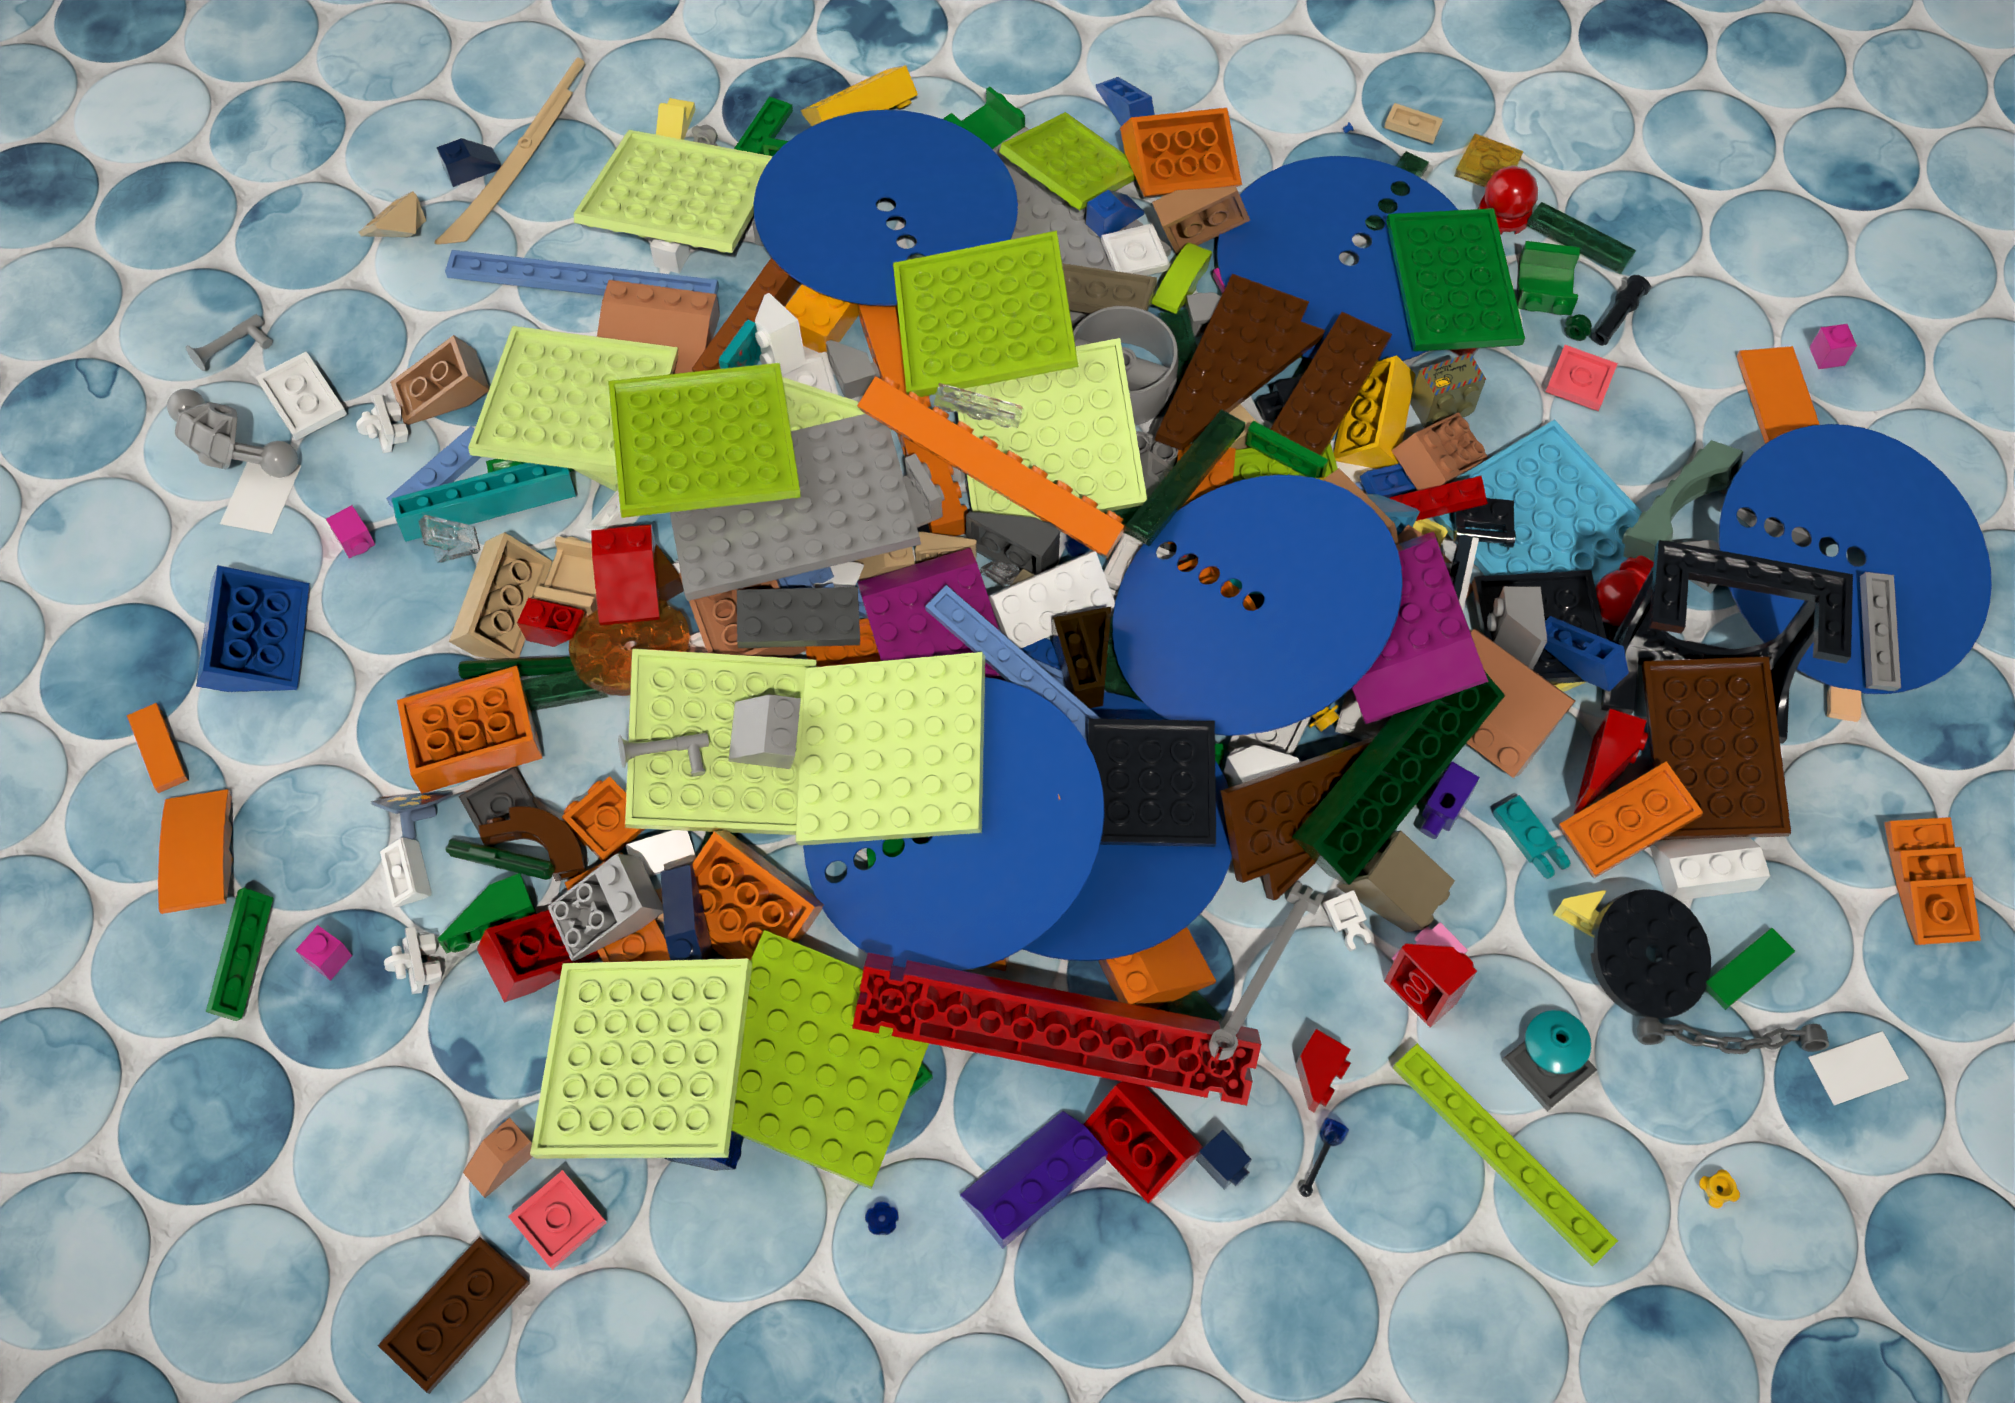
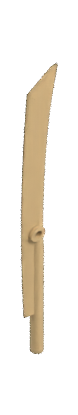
M577 57L524 135L518 140L513 151L489 183L460 217L435 240V244L466 242L487 217L528 162L573 92L569 91L568 88L585 65L581 58Z

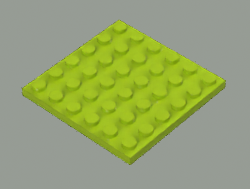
M1057 230L893 263L907 395L911 391L920 397L1079 367Z
M780 363L608 381L622 518L801 497Z
M764 930L751 958L752 970L731 1133L872 1189L929 1043L893 1037V1028L880 1026L879 1034L853 1029L863 969Z

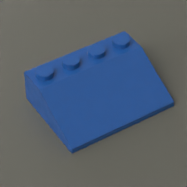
M217 565L210 583L196 687L224 692L297 690L310 583Z

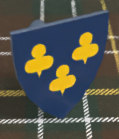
M452 791L415 793L371 801V803L392 813H400L403 837L414 839L416 838L414 821L435 817L436 811L433 805L449 798L453 793Z

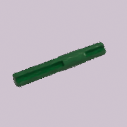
M576 656L461 661L458 665V673L462 679H472L514 666L518 667L520 676L577 674L579 672V660Z
M456 838L450 839L445 849L451 857L544 880L551 879L553 872H555V866L550 861Z

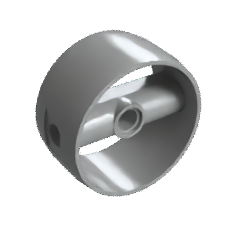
M1130 306L1107 307L1085 317L1073 331L1075 346L1120 338L1121 343L1144 348L1162 362L1164 366L1138 358L1131 349L1122 347L1135 426L1155 418L1167 406L1176 384L1179 358L1177 343L1170 328L1154 314Z

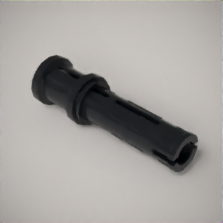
M1640 275L1629 277L1625 289L1619 291L1616 295L1613 308L1592 334V339L1595 343L1601 346L1603 344L1607 345L1628 313L1638 308L1639 300L1642 296L1647 295L1651 289L1647 279Z

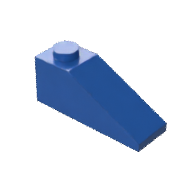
M1120 77L1096 84V90L1121 126L1131 117L1155 115L1152 96Z
M1552 616L1545 621L1547 643L1544 648L1584 681L1610 691L1629 673L1624 646Z

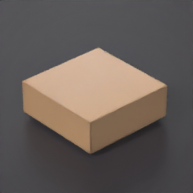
M1830 686L1827 690V717L1858 722L1861 718V691Z

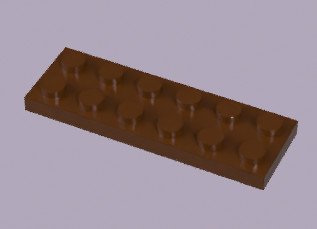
M1341 312L1272 425L1271 430L1322 456L1389 344L1392 334Z

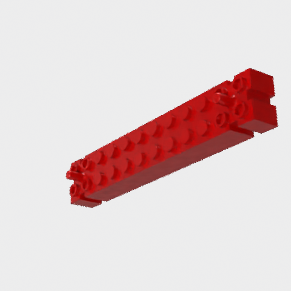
M873 953L867 954L852 1026L853 1029L879 1034L880 1026L893 1028V1037L1208 1098L1209 1091L1219 1092L1221 1101L1247 1106L1253 1082L1250 1068L1256 1069L1262 1045L1258 1029L1241 1026L1236 1034L1238 1046L1233 1056L1226 1060H1218L1223 1047L1219 1046L1218 1053L1214 1058L1209 1050V1041L1213 1033L1220 1029L1219 1021L907 960L906 967L904 968L893 965L894 957Z

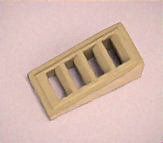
M919 532L921 545H917L915 548L916 564L967 548H971L975 559L977 557V540Z

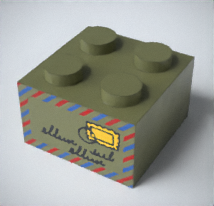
M1471 353L1421 368L1415 382L1410 404L1424 428L1458 412L1462 418L1467 417L1475 411L1486 378Z

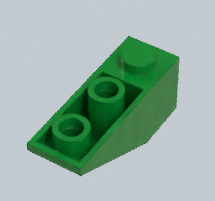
M518 873L490 884L438 937V941L446 954L461 952L467 949L470 944L480 941L485 930L537 914L521 874Z

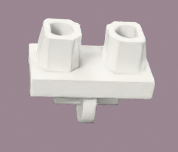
M373 395L372 399L375 407L371 410V413L368 411L363 412L356 426L360 434L368 435L371 439L376 438L378 435L383 453L392 452L393 444L407 442L408 430L405 423L391 424L392 421L401 420L399 403H384L382 395Z
M416 927L405 928L406 938L402 940L404 953H402L401 946L392 947V956L384 960L385 970L396 972L397 979L406 978L405 969H407L412 994L422 993L424 985L439 982L442 972L439 961L422 963L421 959L422 955L435 954L436 941L434 933L417 934Z

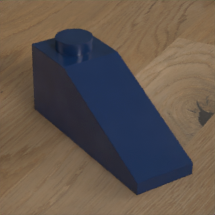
M693 864L662 871L661 887L664 933L670 961L708 960L715 958Z

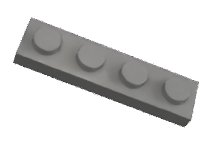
M1865 572L1860 576L1866 688L1896 691L1901 688L1894 575Z

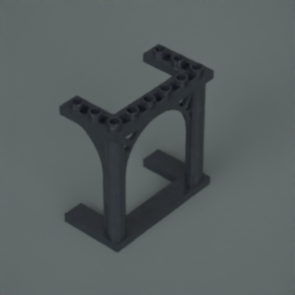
M1658 540L1655 546L1654 565L1619 628L1610 627L1607 632V640L1624 646L1629 673L1612 690L1606 691L1602 689L1601 710L1609 711V709L1632 715L1635 707L1638 664L1642 665L1644 661L1769 657L1780 743L1783 744L1787 740L1790 685L1799 662L1811 644L1814 642L1813 658L1845 664L1851 658L1853 574ZM1689 580L1805 600L1780 635L1766 643L1753 647L1728 649L1679 640L1667 632L1682 634L1686 627Z

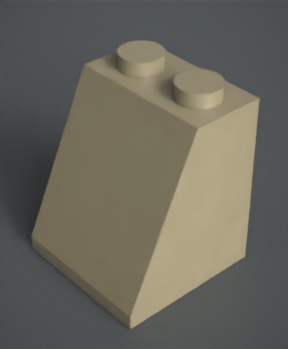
M1398 831L1390 835L1350 885L1340 881L1337 887L1344 893L1354 890L1361 904L1403 931L1410 932L1423 930L1432 923L1434 919L1433 913L1438 906L1450 896L1449 890L1455 880L1402 831Z

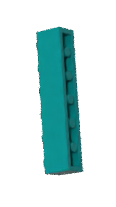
M524 463L391 499L396 521L405 542L576 497V492L569 468Z

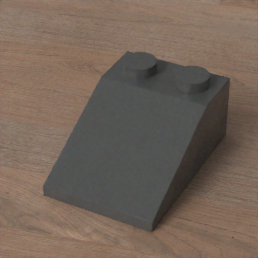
M969 512L966 515V538L977 540V553L1018 575L1022 569H1025L1034 575H1038L1054 568L1059 562L1060 531L1053 524L1043 522L1035 517Z

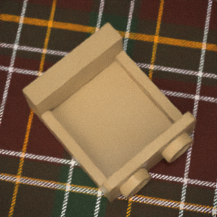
M556 537L555 545L557 552L544 587H536L533 595L534 599L581 609L584 611L582 619L595 622L598 616L592 561V543L583 542L575 537Z

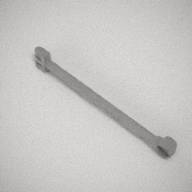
M1296 881L1286 900L1294 904L1291 912L1224 1029L1216 1030L1209 1041V1050L1214 1058L1218 1053L1219 1046L1223 1047L1218 1060H1226L1233 1056L1238 1046L1236 1034L1305 911L1315 915L1325 895L1319 893L1315 900L1310 898L1313 889L1307 887L1305 893L1301 894L1299 892L1302 888V883Z

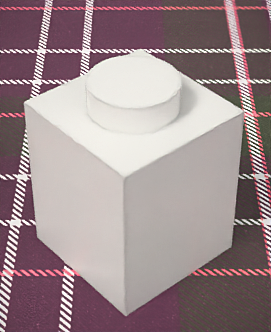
M654 238L650 245L655 267L680 274L690 255L687 244L666 242Z

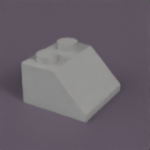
M1504 586L1499 598H1495L1493 612L1488 614V631L1493 632V641L1532 670L1547 643L1541 587Z
M769 694L735 702L728 761L791 769L796 752L801 698Z

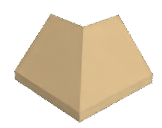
M412 191L397 198L358 233L366 237H410L416 234V230L426 222L417 195Z

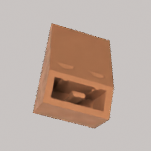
M1459 412L1414 433L1392 450L1418 491L1447 484L1489 459L1483 445L1477 441L1470 430L1468 422L1462 418Z

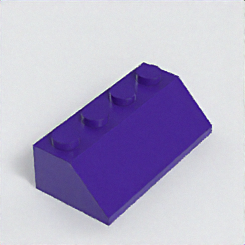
M1062 1111L961 1193L960 1197L1003 1249L1105 1165L1108 1152L1087 1127Z

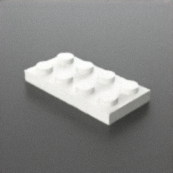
M1096 551L1088 552L988 596L1002 634L1020 649L1051 636L1053 617L1105 607H1115V601Z

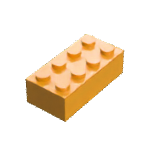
M803 284L785 306L799 321L803 346L818 353L827 352L826 341L833 340L839 343L859 316L858 303L829 297Z

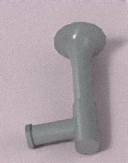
M255 314L208 345L200 348H191L187 345L186 350L198 368L205 371V363L209 357L247 334L257 341L263 349L269 348L272 345V340L258 329V327L263 325V321L259 315Z
M707 733L643 743L628 742L619 735V753L623 768L626 767V763L636 756L673 750H688L692 770L691 775L696 777L705 774L699 748L709 747Z

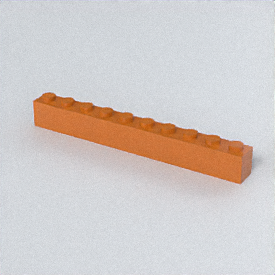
M858 304L859 320L873 362L878 367L880 379L890 378L900 385L898 390L907 395L898 306ZM929 396L921 397L925 400L923 405L928 408L931 407ZM897 433L904 457L916 454L921 464L925 462L931 472L933 484H938L944 494L945 500L942 501L943 517L928 523L930 533L948 536L966 534V515L968 510L966 505L960 504L959 498H962L958 481L953 482L951 475H954L952 465Z
M876 376L874 377L857 405L862 412L1041 520L1053 524L1058 530L1089 549L1096 551V553L1104 558H1109L1126 530L1125 525L1121 524L1123 518L1110 510L1105 514L1096 509L1098 503L1085 495L1080 499L1071 494L1073 489L1062 481L1058 480L1055 484L1046 479L1048 474L1037 466L1033 465L1030 469L1021 464L1023 459L1012 451L1008 450L1007 454L996 449L999 444L986 436H983L982 439L972 434L974 429L967 424L959 421L956 425L947 419L949 414L942 409L934 406L931 410L923 405L925 400L910 391L906 395L898 390L900 385L890 378L885 377L884 380H881Z

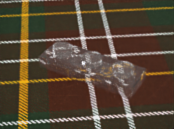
M943 383L938 385L933 404L939 406L944 411H958L976 420L986 419L994 421L997 425L1005 428H1018L1023 406Z

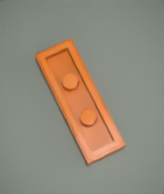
M154 703L127 715L154 789L160 793L188 781L159 705Z

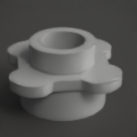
M696 125L692 128V133L694 134L693 142L718 146L715 143L718 135L713 127L709 125Z

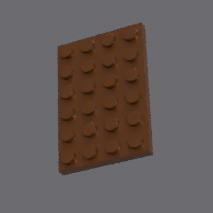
M1769 657L1644 661L1642 664L1652 769L1667 761L1703 811L1701 817L1661 840L1788 837L1791 834Z

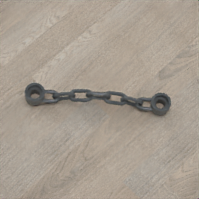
M1650 1017L1640 1019L1639 1025L1636 1027L1638 1041L1641 1044L1655 1045L1663 1042L1665 1036H1675L1677 1039L1692 1046L1716 1048L1727 1054H1747L1751 1049L1765 1047L1774 1050L1791 1041H1800L1802 1049L1808 1052L1821 1051L1829 1046L1827 1032L1822 1029L1820 1024H1808L1803 1026L1801 1030L1777 1028L1766 1033L1762 1038L1748 1040L1740 1037L1720 1038L1703 1035L1698 1030L1687 1025L1662 1024L1658 1018ZM1683 1029L1697 1035L1695 1040L1693 1041L1680 1035ZM1781 1033L1780 1037L1783 1041L1770 1045L1772 1043L1770 1037ZM1705 1040L1718 1042V1044L1706 1042ZM1728 1042H1741V1049H1727L1726 1047Z

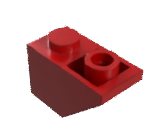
M528 598L517 624L526 641L555 647L574 638L584 611Z
M1318 1029L1314 1031L1296 1063L1308 1109L1315 1113L1319 1104L1326 1107L1335 1092V1089L1330 1087L1335 1077L1342 1080L1351 1062L1346 1060L1351 1049Z

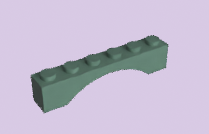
M1713 440L1703 449H1699L1694 460L1690 464H1685L1676 480L1672 479L1666 491L1654 499L1650 509L1647 512L1643 511L1638 522L1632 528L1629 527L1626 530L1622 543L1625 544L1623 557L1629 558L1632 556V558H1636L1639 555H1643L1654 562L1655 546L1658 540L1672 542L1673 528L1671 521L1676 513L1687 503L1700 496L1726 489L1741 468L1743 451Z

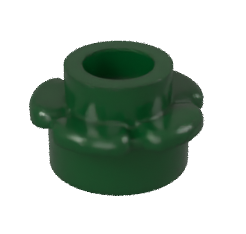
M1575 315L1568 318L1565 322L1566 334L1576 341H1583L1586 339V336L1591 334L1592 324L1585 315Z

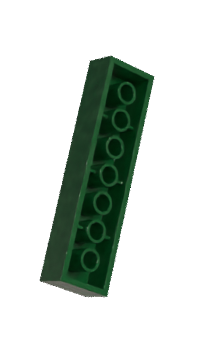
M1486 672L1488 682L1394 714L1292 836L1328 876L1348 885L1353 882L1505 697V694Z

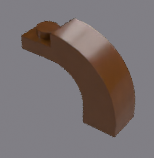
M526 806L508 807L510 820L493 818L487 820L484 825H478L480 838L484 845L519 839L532 840L542 845L549 853L550 862L555 866V872L552 874L555 881L571 879L586 872L584 856L573 832L562 820L549 812Z

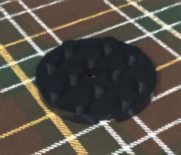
M1641 889L1614 898L1599 913L1591 935H1594V953H1590L1591 962L1601 987L1616 1005L1635 1016L1665 1019L1688 1011L1699 1001L1707 988L1706 981L1710 978L1711 952L1707 934L1697 917L1685 904L1667 893L1651 889ZM1648 946L1657 949L1655 951V963L1651 962L1646 955Z

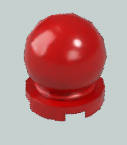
M1513 165L1503 167L1494 172L1485 185V195L1481 199L1478 209L1494 208L1500 235H1502L1503 231H1515V234H1518L1528 226L1532 217L1533 206L1538 200L1536 178L1527 169Z
M1639 555L1636 558L1631 556L1621 563L1619 570L1603 576L1597 583L1595 589L1604 623L1619 628L1654 565L1652 560L1643 555Z

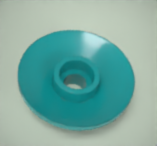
M1550 1010L1538 1014L1529 1023L1525 1032V1046L1531 1059L1540 1068L1554 1074H1569L1580 1069L1588 1060L1591 1053V1038L1587 1028L1578 1018L1564 1011ZM1556 1034L1563 1035L1566 1038V1042H1559L1556 1039Z

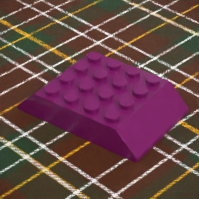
M1434 531L1396 545L1402 566L1403 579L1402 599L1397 621L1380 656L1368 672L1352 687L1366 724L1488 682Z
M971 548L857 582L881 661L974 653L926 611L925 606L946 585L999 630ZM985 662V677L1006 681Z

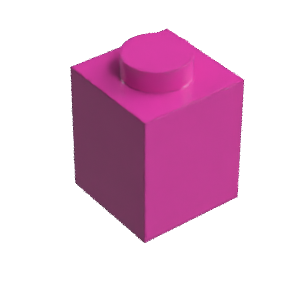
M1848 324L1821 327L1809 348L1818 369L1845 366L1857 344Z
M353 505L326 518L333 534L349 559L363 554L369 548L375 546L367 527Z
M319 925L314 928L295 950L306 964L330 981L352 957V954L340 940Z

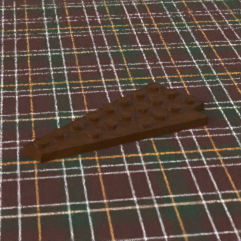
M1232 274L1156 433L1155 441L1183 450L1320 342L1325 330L1302 322L1309 301Z
M1376 736L1221 790L1236 881L1245 883L1263 876L1266 898L1274 901L1282 896L1316 863L1292 836Z

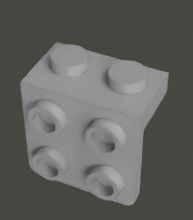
M916 454L906 457V475L903 478L918 528L943 517L942 501L945 498L941 487L938 484H933L931 472L925 462L921 464Z

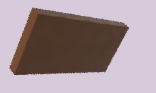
M479 1237L379 1343L378 1347L426 1393L430 1394L530 1283Z

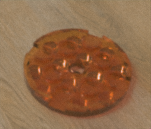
M659 598L660 620L600 626L597 608L587 618L583 616L574 638L569 640V655L573 668L578 677L589 687L609 695L629 696L632 649L690 652L691 636L685 617L680 611L677 612L670 607L667 601ZM627 642H637L630 650L627 647H623Z

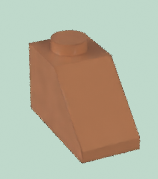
M509 1117L481 1142L463 1173L481 1195L486 1198L533 1157L530 1155L532 1143Z

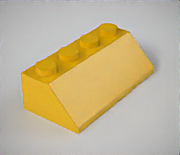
M903 65L886 69L802 109L801 112L809 124L814 126L834 117L854 112L888 110L894 106L900 109L911 104V98L917 96L918 93L907 66Z
M1397 355L1377 362L1341 423L1334 448V457L1337 462L1374 469L1398 464L1399 461L1392 450L1403 442L1416 374Z

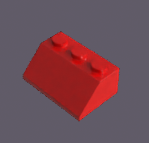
M1406 943L1401 947L1384 982L1431 1028L1458 1003L1477 970L1474 968L1471 959L1464 953H1459L1454 947Z
M1120 1082L1115 1085L1083 1124L1108 1152L1107 1160L1148 1204L1187 1169L1203 1148L1192 1134L1143 1085Z

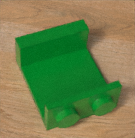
M992 87L986 89V104L962 121L953 113L944 117V120L952 122L976 135L992 149L1025 127L1024 113L1019 108H1015L1001 93L996 92Z
M1525 241L1519 258L1518 309L1571 316L1578 300V294H1573L1574 269L1580 256V247Z

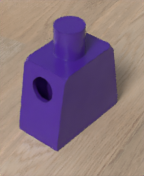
M1451 762L1425 806L1422 816L1426 820L1421 826L1420 831L1432 839H1436L1442 829L1450 831L1473 794L1480 777Z

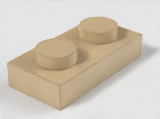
M1394 103L1384 128L1433 144L1442 126L1443 119Z

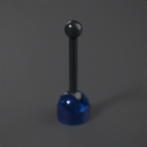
M1325 1118L1322 1123L1320 1137L1324 1145L1306 1183L1302 1184L1299 1188V1192L1303 1197L1312 1195V1185L1330 1146L1340 1145L1348 1135L1349 1129L1336 1120Z

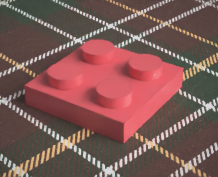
M1564 345L1545 392L1599 411L1618 363Z
M563 1170L508 1216L552 1270L607 1223Z

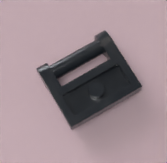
M1487 498L1488 504L1454 512V542L1458 543L1462 534L1479 538L1478 542L1503 544L1504 547H1514L1516 538L1514 530V501ZM1466 527L1503 530V532L1466 529Z

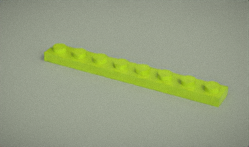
M1418 1043L1395 1063L1393 1069L1592 1267L1618 1242L1588 1210Z

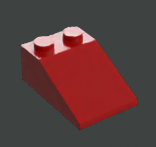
M651 524L591 530L592 561L600 626L660 620L657 545Z
M1609 709L1593 736L1573 814H1577L1587 808L1624 772L1629 763H1635L1639 750L1642 751L1648 738V733L1644 732L1645 719Z
M549 910L486 929L477 947V951L504 1002L534 993L559 980L563 963H590L600 957L598 951H594L576 961H571Z

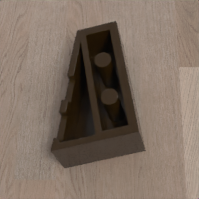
M1111 607L1053 617L1052 641L1066 688L1088 708L1103 706Z

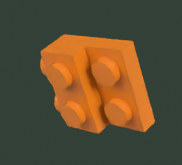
M610 776L604 781L600 780L593 784L588 790V795L581 801L576 800L568 805L562 816L563 822L570 828L574 836L584 846L587 845L602 862L613 857L626 844H629L645 830L625 828L626 792Z

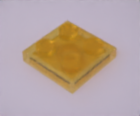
M1475 133L1454 176L1485 187L1494 172L1503 167L1518 166L1524 151Z

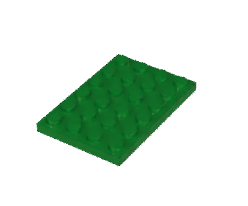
M1494 208L1388 214L1386 222L1413 351L1523 345L1525 335Z

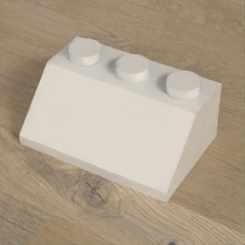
M1750 837L1673 839L1658 841L1650 846L1664 893L1678 900L1755 891L1771 876L1761 846Z

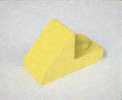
M669 98L667 104L660 103L656 135L684 140L696 110L695 103Z
M1602 890L1564 898L1554 915L1594 938V935H1591L1595 920L1600 913L1596 911V908L1606 891Z

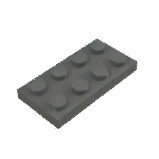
M858 587L737 590L738 648L860 645Z

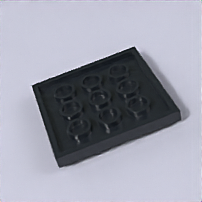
M1591 570L1475 576L1473 578L1472 586L1481 633L1492 641L1493 632L1488 631L1487 627L1488 614L1493 612L1495 598H1499L1504 586L1541 587L1545 621L1552 616L1607 639ZM1545 648L1533 669L1552 684L1586 682Z
M1089 718L1088 746L1095 758L1104 793L1105 814L1100 845L1215 847V721Z

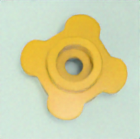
M1335 705L1331 709L1326 707L1312 715L1315 721L1309 727L1312 728L1315 725L1322 732L1340 718L1335 712L1339 706Z
M1718 1170L1711 1177L1703 1176L1699 1181L1700 1188L1707 1193L1709 1197L1708 1203L1713 1208L1719 1209L1723 1206V1203L1728 1201L1736 1202L1740 1198L1736 1182L1726 1170ZM1717 1186L1722 1188V1192L1717 1190Z

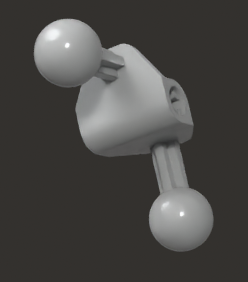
M191 389L177 390L169 397L167 410L171 418L177 422L175 435L198 455L201 463L221 469H227L230 466L231 459L260 464L268 475L277 478L286 477L296 469L298 464L297 453L286 442L273 441L264 447L235 442L237 412L235 409L222 404L205 403L202 396Z

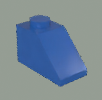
M1107 190L1087 202L1086 225L1101 238L1102 235L1117 232L1144 215V210L1128 195Z

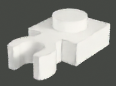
M1354 890L1323 903L1335 933L1342 930L1345 931L1344 942L1349 951L1356 949L1353 943L1354 936H1360L1364 945L1371 943L1370 934L1359 925V923L1366 921L1367 918Z

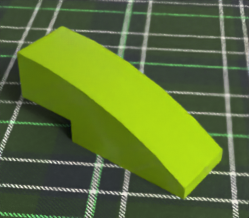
M1188 242L1166 273L1151 304L1177 314L1186 302V295H1192L1195 292L1198 281L1207 271L1212 251Z

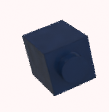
M1224 1130L1218 1133L1198 1153L1196 1161L1224 1190L1231 1183L1235 1187L1238 1186L1250 1174L1247 1168L1252 1159Z

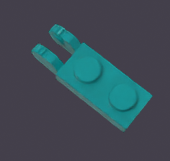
M1520 795L1494 810L1493 816L1529 863L1532 862L1543 877L1549 879L1555 875L1552 864L1544 856L1546 853H1548L1559 868L1564 870L1570 866L1571 863L1565 851L1557 845L1558 843Z

